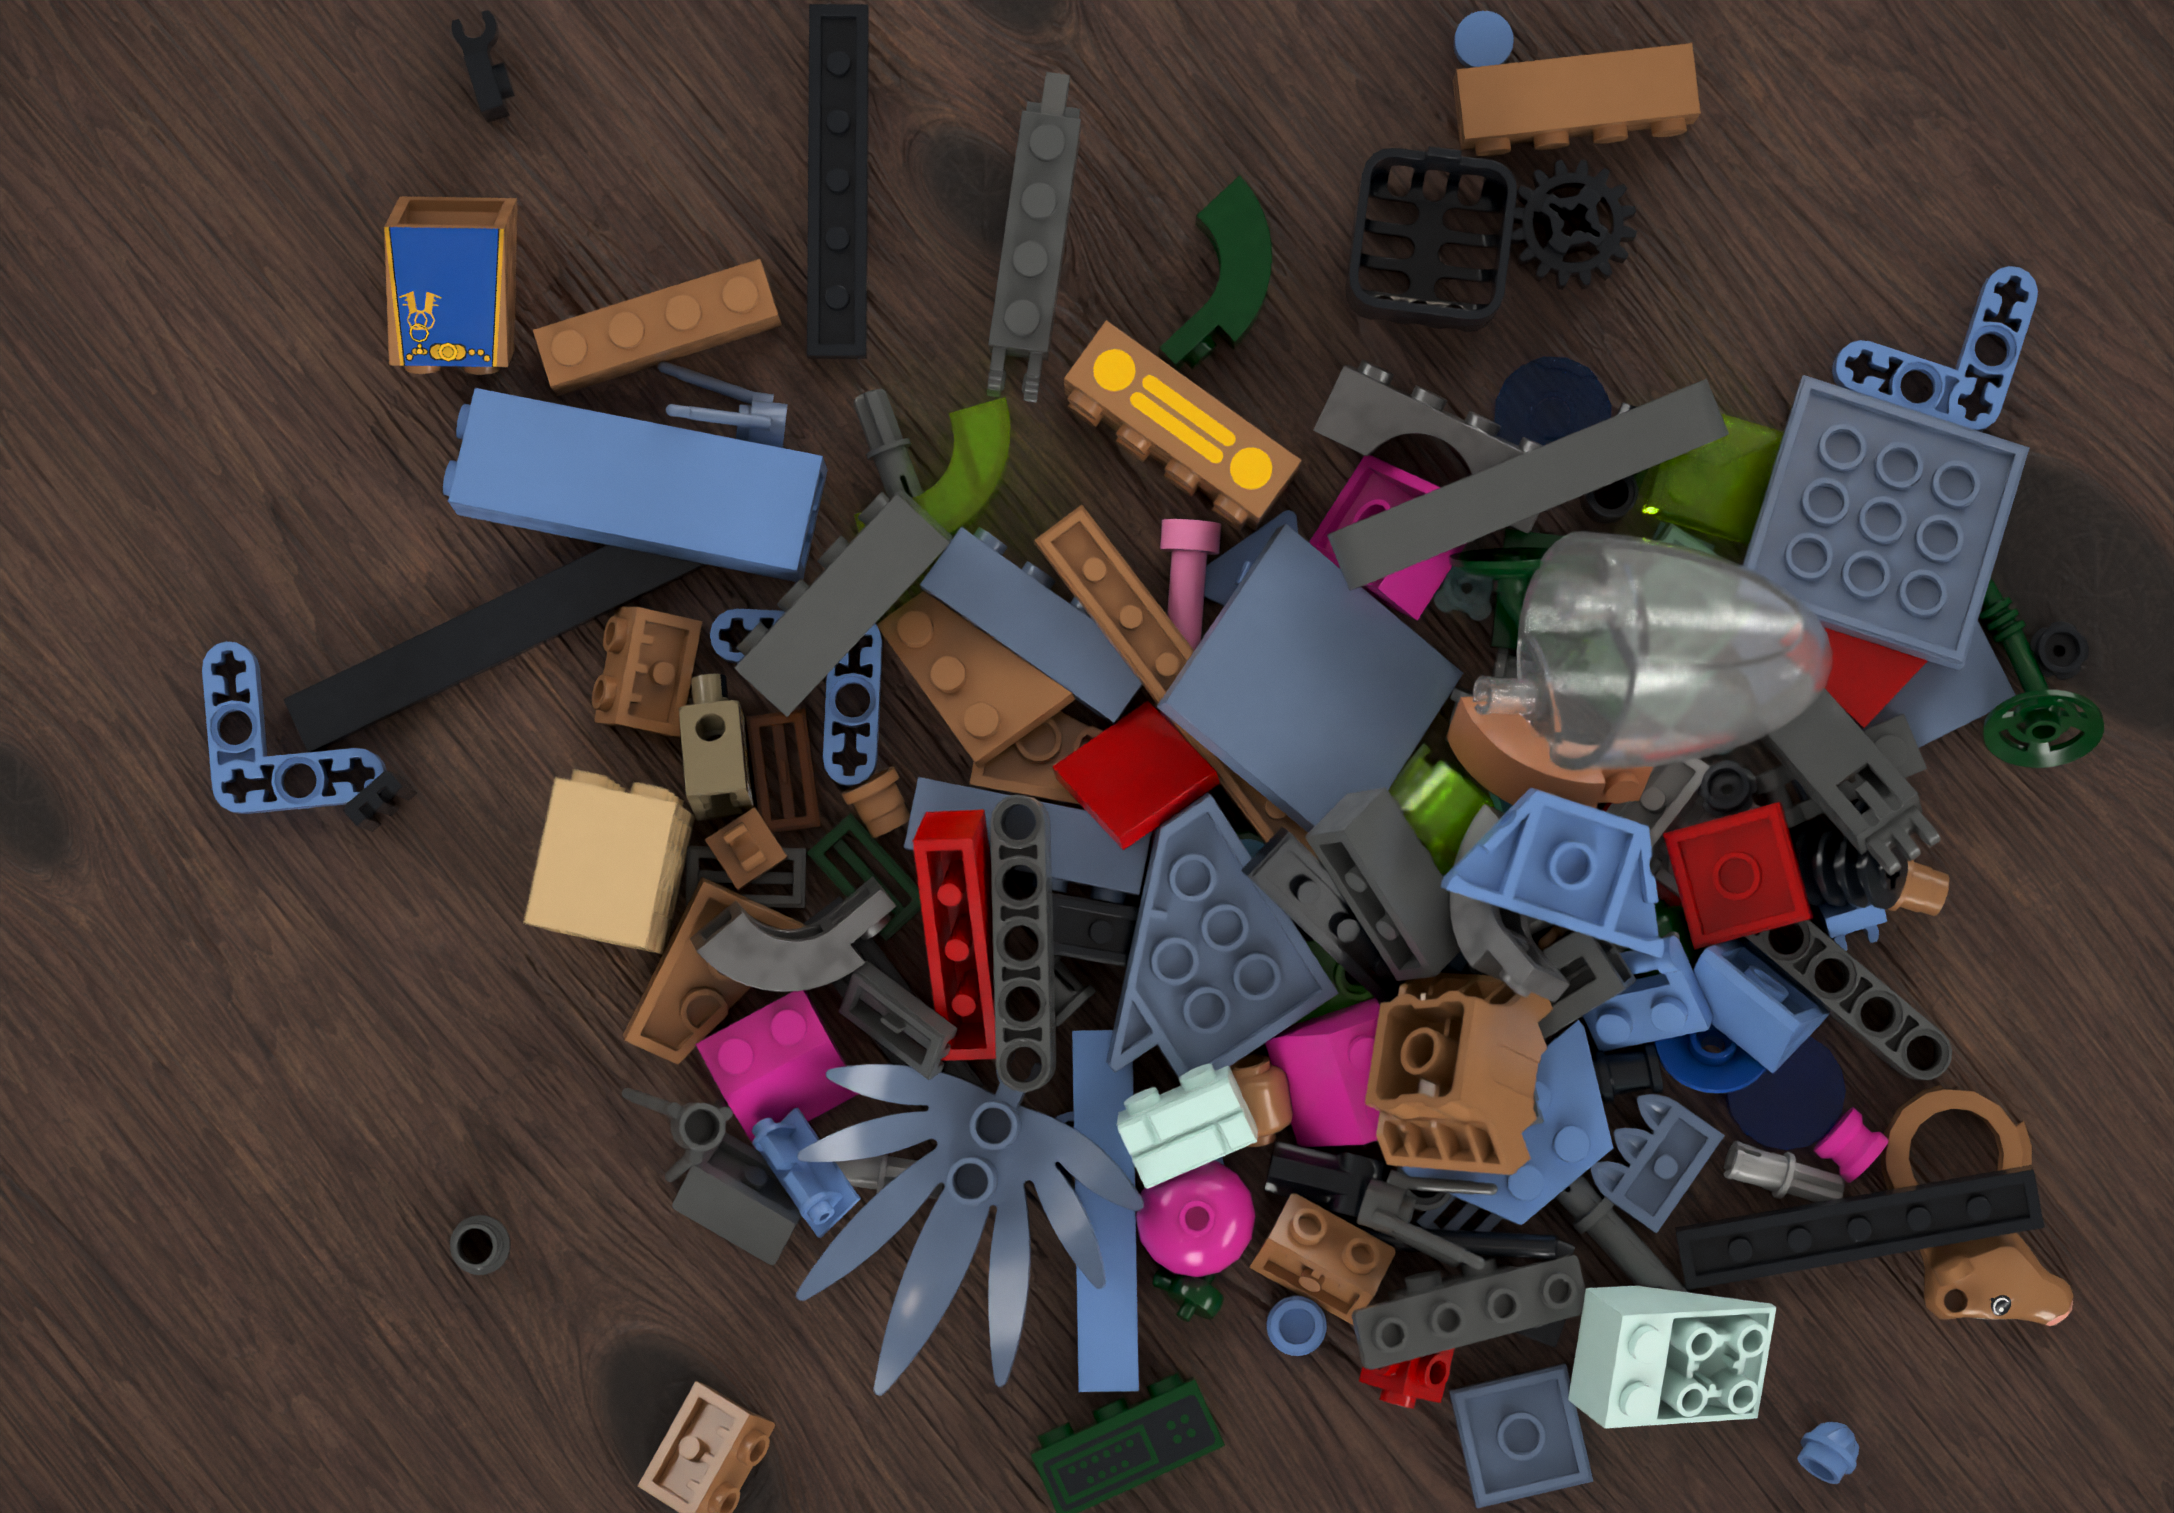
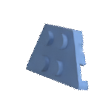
M1531 787L1443 877L1440 887L1661 959L1664 953V942L1658 935L1654 904L1658 902L1656 879L1651 874L1649 864L1652 857L1649 826Z
M1579 1020L1574 1022L1547 1045V1050L1541 1054L1535 1088L1539 1097L1538 1106L1542 1111L1544 1122L1529 1126L1522 1132L1531 1159L1513 1175L1407 1166L1400 1168L1403 1173L1411 1177L1494 1183L1498 1188L1497 1193L1494 1195L1448 1194L1492 1212L1494 1215L1517 1225H1522L1613 1149V1144L1585 1028Z

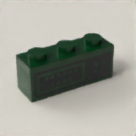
M1179 1372L1173 1373L1146 1386L1150 1396L1128 1406L1125 1398L1121 1397L1093 1410L1092 1414L1095 1422L1073 1431L1070 1422H1067L1037 1436L1041 1446L1031 1451V1457L1056 1512L1079 1513L1225 1446L1194 1376L1183 1381Z

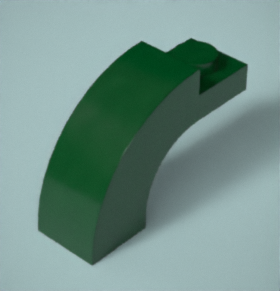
M1240 175L1196 215L1195 225L1208 238L1215 250L1219 264V281L1208 302L1159 347L1158 356L1175 370H1178L1185 363L1191 369H1194L1205 360L1217 347V344L1211 339L1217 333L1234 350L1253 327L1265 301L1272 266L1270 232L1258 199Z

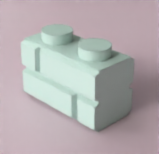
M1205 1064L1183 1074L1179 1078L1181 1086L1163 1094H1159L1155 1087L1134 1094L1124 1101L1126 1109L1118 1113L1117 1127L1146 1189L1257 1142V1125L1229 1066L1215 1071L1212 1064Z

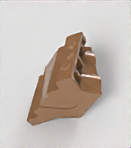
M1440 972L1435 977L1406 980L1399 986L1398 997L1394 998L1391 1002L1381 1003L1365 1105L1380 1111L1376 1137L1387 1165L1513 1175L1531 1159L1522 1132L1537 1120L1533 1109V1096L1538 1063H1540L1541 1054L1547 1050L1538 1023L1553 1010L1550 1000L1533 992L1528 997H1524L1511 989L1505 982L1492 976Z

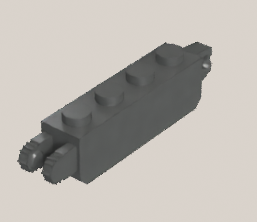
M1046 72L1042 103L1027 101L1026 111L1022 110L988 343L989 352L992 353L987 396L1000 398L1001 391L1005 388L1007 373L1005 370L1006 356L1010 355L1029 358L1027 372L1024 374L1022 384L1023 401L1037 403L1043 360L1048 361L1081 135L1080 109L1066 107L1070 75Z

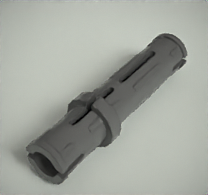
M1583 1175L1555 1197L1575 1219L1573 1222L1574 1228L1580 1234L1587 1232L1636 1286L1688 1292L1686 1285L1682 1284L1615 1212L1612 1208L1614 1203L1606 1196H1601Z

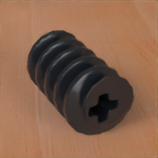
M1789 829L1809 904L1820 906L1828 902L1829 905L1843 907L1850 903L1851 906L1857 908H1866L1873 905L1876 908L1887 910L1893 907L1901 897L1908 874V860L1896 846L1890 849V851L1897 857L1901 869L1889 875L1869 851L1861 855L1846 836H1844L1841 843L1838 833L1833 830L1824 832L1819 841L1816 832L1811 829L1803 830L1798 839L1794 831Z

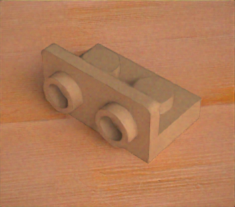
M641 607L616 608L615 615L608 620L603 635V647L607 651L604 672L597 678L592 692V706L596 709L595 723L621 726L680 738L679 707L687 705L703 621Z
M1293 1193L1286 1201L1276 1223L1258 1249L1249 1268L1299 1296L1313 1300L1319 1307L1354 1326L1352 1312L1368 1306L1375 1296L1396 1251L1385 1242L1302 1196Z
M695 1381L638 1487L679 1513H732L738 1505L740 1489L752 1467L763 1459L768 1450L769 1437L775 1427V1423L763 1416L750 1412L710 1386Z

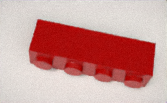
M985 809L925 812L914 836L913 848L934 1009L936 1013L958 1028L955 1037L947 1042L951 1045L948 1055L942 1058L941 1061L996 1059L992 873Z

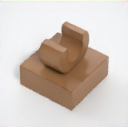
M755 807L705 839L737 890L742 889L788 859L783 848Z

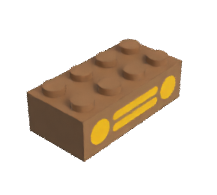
M1107 320L1064 377L1065 395L1068 396L1067 400L1070 402L1067 408L1095 428L1100 421L1107 424L1116 431L1118 438L1115 442L1122 449L1142 462L1149 455L1165 466L1164 470L1166 472L1163 477L1191 497L1196 490H1199L1214 501V507L1211 511L1226 524L1238 531L1245 524L1256 531L1298 473L1301 459Z

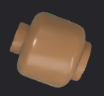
M1259 1054L1246 1055L1231 1065L1230 1068L1258 1129L1257 1142L1246 1147H1260L1273 1143L1276 1140L1275 1133L1283 1130L1290 1124L1293 1117V1108L1286 1073L1281 1068L1272 1065L1268 1056Z

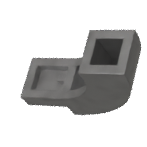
M1487 804L1483 805L1462 840L1454 866L1505 813ZM1450 891V915L1454 935L1460 950L1470 966L1505 982L1511 989L1524 997H1528L1533 992L1556 1002L1570 983L1534 942L1529 931L1527 915Z
M872 876L826 916L803 928L779 929L768 926L751 917L735 901L693 935L690 940L695 950L707 963L735 981L770 991L809 990L837 981L863 965L865 961L852 943L859 937L867 940L880 932L890 921L891 917L888 913L896 905Z

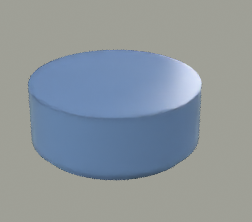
M1478 11L1465 17L1459 24L1454 36V52L1459 62L1466 68L1504 64L1512 51L1514 37L1510 25L1502 16L1490 11Z
M1292 1295L1284 1297L1274 1304L1268 1314L1266 1328L1271 1342L1278 1350L1288 1355L1302 1356L1313 1352L1320 1346L1326 1334L1327 1323L1325 1315L1318 1304L1309 1298Z

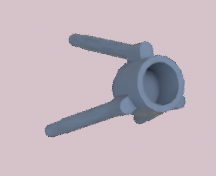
M666 361L658 364V370L662 373L751 404H740L739 413L669 404L666 407L668 415L737 426L736 439L783 448L788 404L773 403L774 394L753 392Z

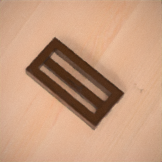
M793 710L788 717L782 712L747 716L758 811L769 829L775 834L777 832L820 828L821 820L806 710ZM795 723L807 813V816L796 817L784 728V724ZM772 726L784 819L773 820L761 727Z

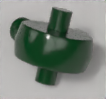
M1159 1269L1153 1277V1286L1168 1292L1169 1297L1181 1306L1176 1316L1185 1322H1189L1193 1314L1204 1319H1213L1221 1310L1224 1296L1211 1285L1216 1277L1214 1274L1201 1277L1181 1274L1175 1276L1164 1269Z

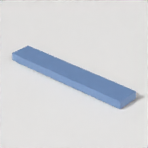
M1113 1030L1072 1031L1074 1129L1104 1150L1122 1169L1135 1187V1165L1117 1127L1118 1113L1126 1109L1124 1101L1133 1096V1061L1117 1072H1114L1106 1062ZM1075 1178V1192L1082 1202L1096 1234L1106 1276L1105 1286L1097 1289L1076 1265L1079 1392L1139 1391L1136 1213L1134 1210L1119 1206L1099 1196Z

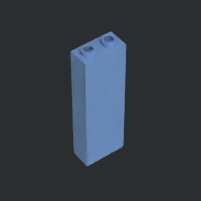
M479 388L474 389L471 405L463 404L460 409L456 436L458 439H462L458 461H449L443 481V494L449 496L448 502L457 515L797 582L800 578L803 580L828 471L824 458L821 455Z

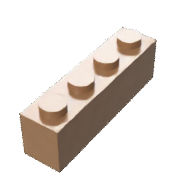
M1692 43L1457 69L1453 78L1461 150L1475 148L1476 156L1480 157L1506 154L1511 152L1510 144L1534 142V149L1536 150L1558 149L1570 145L1569 138L1590 135L1593 137V143H1614L1628 139V131L1651 129L1653 137L1675 136L1687 132L1686 125L1694 124L1701 113Z
M757 259L534 329L533 333L550 387L557 396L658 365L662 361L668 362L782 326L765 269L761 259Z

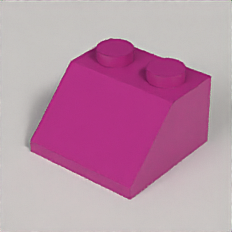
M1364 455L1309 543L1340 568L1327 534L1441 487L1376 457ZM1467 543L1361 587L1379 602L1418 621L1452 567L1449 564V556L1462 552Z
M806 990L793 991L696 1044L723 1097L752 1144L755 1138L752 1129L759 1121L765 1118H772L775 1123H780L794 1108H799L809 1122L859 1094L832 1082L826 1077V1072L829 1069L847 1065Z
M1375 998L1291 1025L1265 1042L1272 1065L1281 1068L1287 1076L1293 1108V1117L1290 1123L1298 1146L1364 1145L1378 1140L1376 1131L1380 1111L1365 1105L1380 1005Z

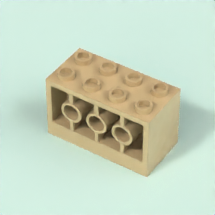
M573 770L571 781L555 778L524 923L548 931L663 955L669 941L687 857V846L690 843L695 816L683 808L684 800L674 796V793L669 792L668 789L633 782L631 793L625 792L626 788L620 787V784H616L613 780H609V777L579 770Z

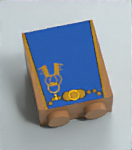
M400 196L384 226L389 365L405 366L407 372L415 374L434 373L439 371L441 366H462L466 373L486 375L498 372L500 367H508L514 353L517 198Z

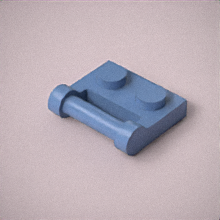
M1676 936L1662 938L1664 942L1662 959L1636 950L1620 953L1633 975L1657 969L1662 974L1636 979L1637 981L1627 989L1583 1015L1598 1050L1608 1051L1709 1030L1714 1016L1684 949Z

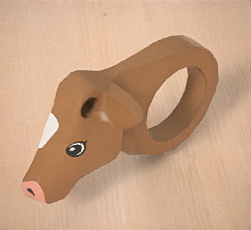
M1941 1085L1922 1090L1896 1110L1883 1133L1889 1139L1888 1144L1880 1153L1881 1170L1887 1189L1919 1185L1913 1176L1909 1162L1911 1140L1920 1124L1935 1113L1949 1109L1963 1110L1983 1120L1995 1136L1999 1151L1997 1171L2032 1165V1145L2025 1122L2022 1121L2014 1125L2001 1106L1974 1091L1944 1089ZM2017 1233L1920 1249L1925 1266L1924 1299L1926 1308L1939 1319L1950 1320L1962 1317L1995 1320L2018 1319L2036 1322L2045 1326H2055L2066 1319L2072 1311L2073 1293L2070 1285L2064 1279L2049 1273Z

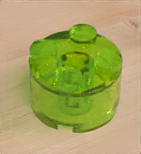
M1423 743L1405 763L1388 792L1400 804L1404 817L1416 836L1427 845L1425 848L1431 853L1437 869L1443 875H1446L1454 867L1462 840L1475 816L1484 804L1493 808L1495 806L1489 796L1449 761L1443 762L1439 760L1436 765L1431 763L1428 758L1435 750L1426 743Z

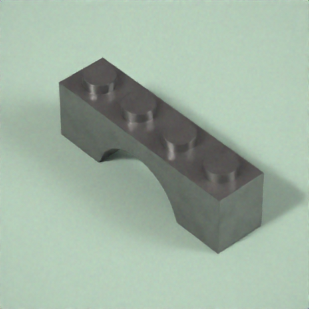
M1365 360L1361 361L1358 369L1351 365L1343 367L1313 431L1365 456L1372 454L1383 443L1399 435L1420 433L1435 436L1449 443L1461 454L1468 464L1472 475L1543 446L1525 437H1522L1519 446L1498 437L1497 434L1501 426L1474 412L1469 411L1465 420L1446 412L1443 409L1448 400L1420 386L1415 385L1412 394L1392 386L1390 383L1394 374ZM1539 513L1510 526L1528 534Z

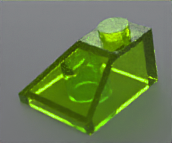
M1721 414L1729 435L1655 465L1641 514L1749 545L1784 432Z

